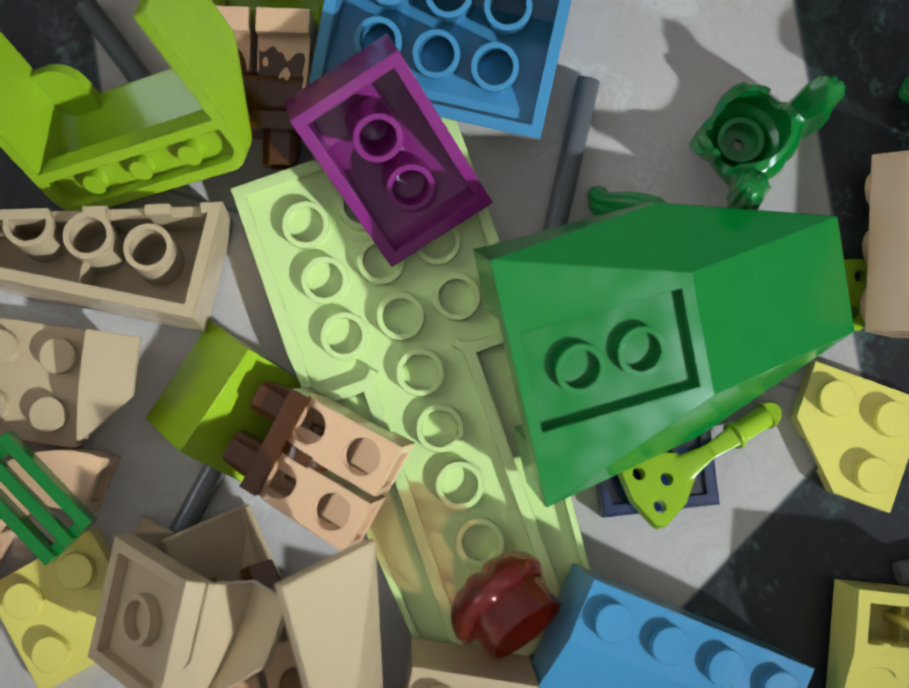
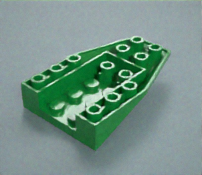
M648 202L473 249L486 310L499 320L522 424L515 426L514 431L526 483L546 508L702 435L854 332L838 217L833 215Z

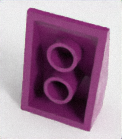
M385 34L285 100L290 123L391 267L493 203L388 34Z

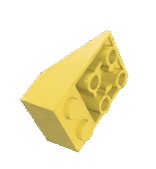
M834 579L826 688H909V586Z

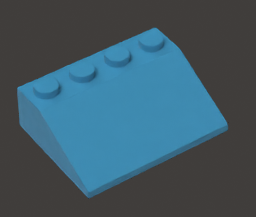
M324 0L308 85L385 34H388L440 118L540 139L572 0Z
M573 563L532 659L539 688H807L814 672V668L781 648Z

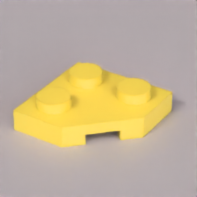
M818 361L809 362L790 418L800 438H804L817 464L818 469L816 471L825 490L873 509L890 513L909 459V394Z
M98 527L84 532L53 563L45 566L39 559H36L0 579V618L37 688H53L95 664L88 657L111 555V551Z

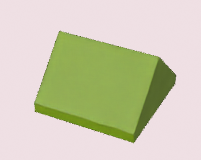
M210 321L207 333L203 332L145 419L180 453L242 482L245 476L238 473L224 461L222 455L232 437L239 430L246 429L263 440L267 436L273 423L250 410L251 401L263 381H275L293 388L302 387L296 375L215 322Z

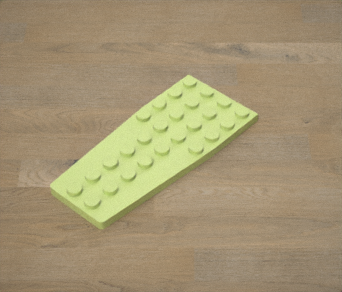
M441 118L475 173L457 121ZM316 159L231 188L287 355L301 387H311L325 395L326 398L343 405L389 432H396L415 442L391 489L382 493L386 498L366 533L369 539L375 540L376 557L411 636L525 656L535 653L572 563L590 570L572 498L568 497L546 508L526 483L514 427L521 425L522 421L499 320L486 310L473 249L500 242L488 207L391 267Z

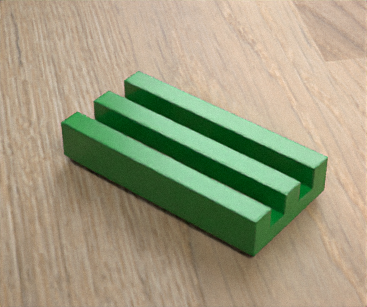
M5 431L0 436V482L56 541L52 543L1 488L0 519L45 566L58 559L98 519L14 431ZM8 454L75 522L69 529L3 461Z

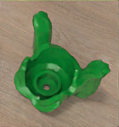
M834 75L819 76L806 84L788 102H778L770 95L771 89L767 86L746 82L732 86L722 95L711 117L690 140L689 146L703 160L708 162L716 174L729 186V194L726 198L728 201L727 207L758 209L771 189L769 180L780 173L786 162L793 157L800 139L818 131L828 121L837 103L845 96L843 81L838 80ZM738 141L742 145V149H734L732 143Z

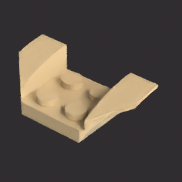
M0 317V436L5 431H14L22 441L69 448H83L89 439V434L134 396L142 337Z
M141 516L137 532H127L114 538L88 657L127 688H229L269 666L285 625L277 593L256 580L209 581L163 552L160 540L175 534L173 531L147 516Z

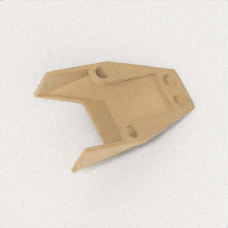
M246 503L160 540L164 553L206 579L216 577L217 582L240 581L239 573L241 569L269 559L273 561L277 568L253 510ZM367 538L274 584L303 688H383L375 540ZM257 672L256 676L259 682L260 688H263L259 674Z

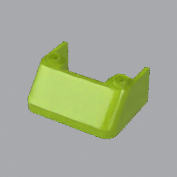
M140 0L132 17L172 68L101 93L81 72L70 66L49 64L34 70L0 31V147L53 203L67 211L82 210V206H107L109 208L240 168L246 159L252 143V133L238 46L233 30L212 0Z

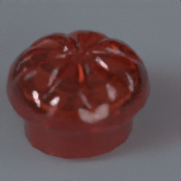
M511 551L486 561L481 567L480 572L471 574L465 581L464 586L456 593L450 608L451 628L456 638L463 643H474L477 641L496 660L516 652L539 635L553 621L562 606V603L540 581L542 571L540 561L527 552Z

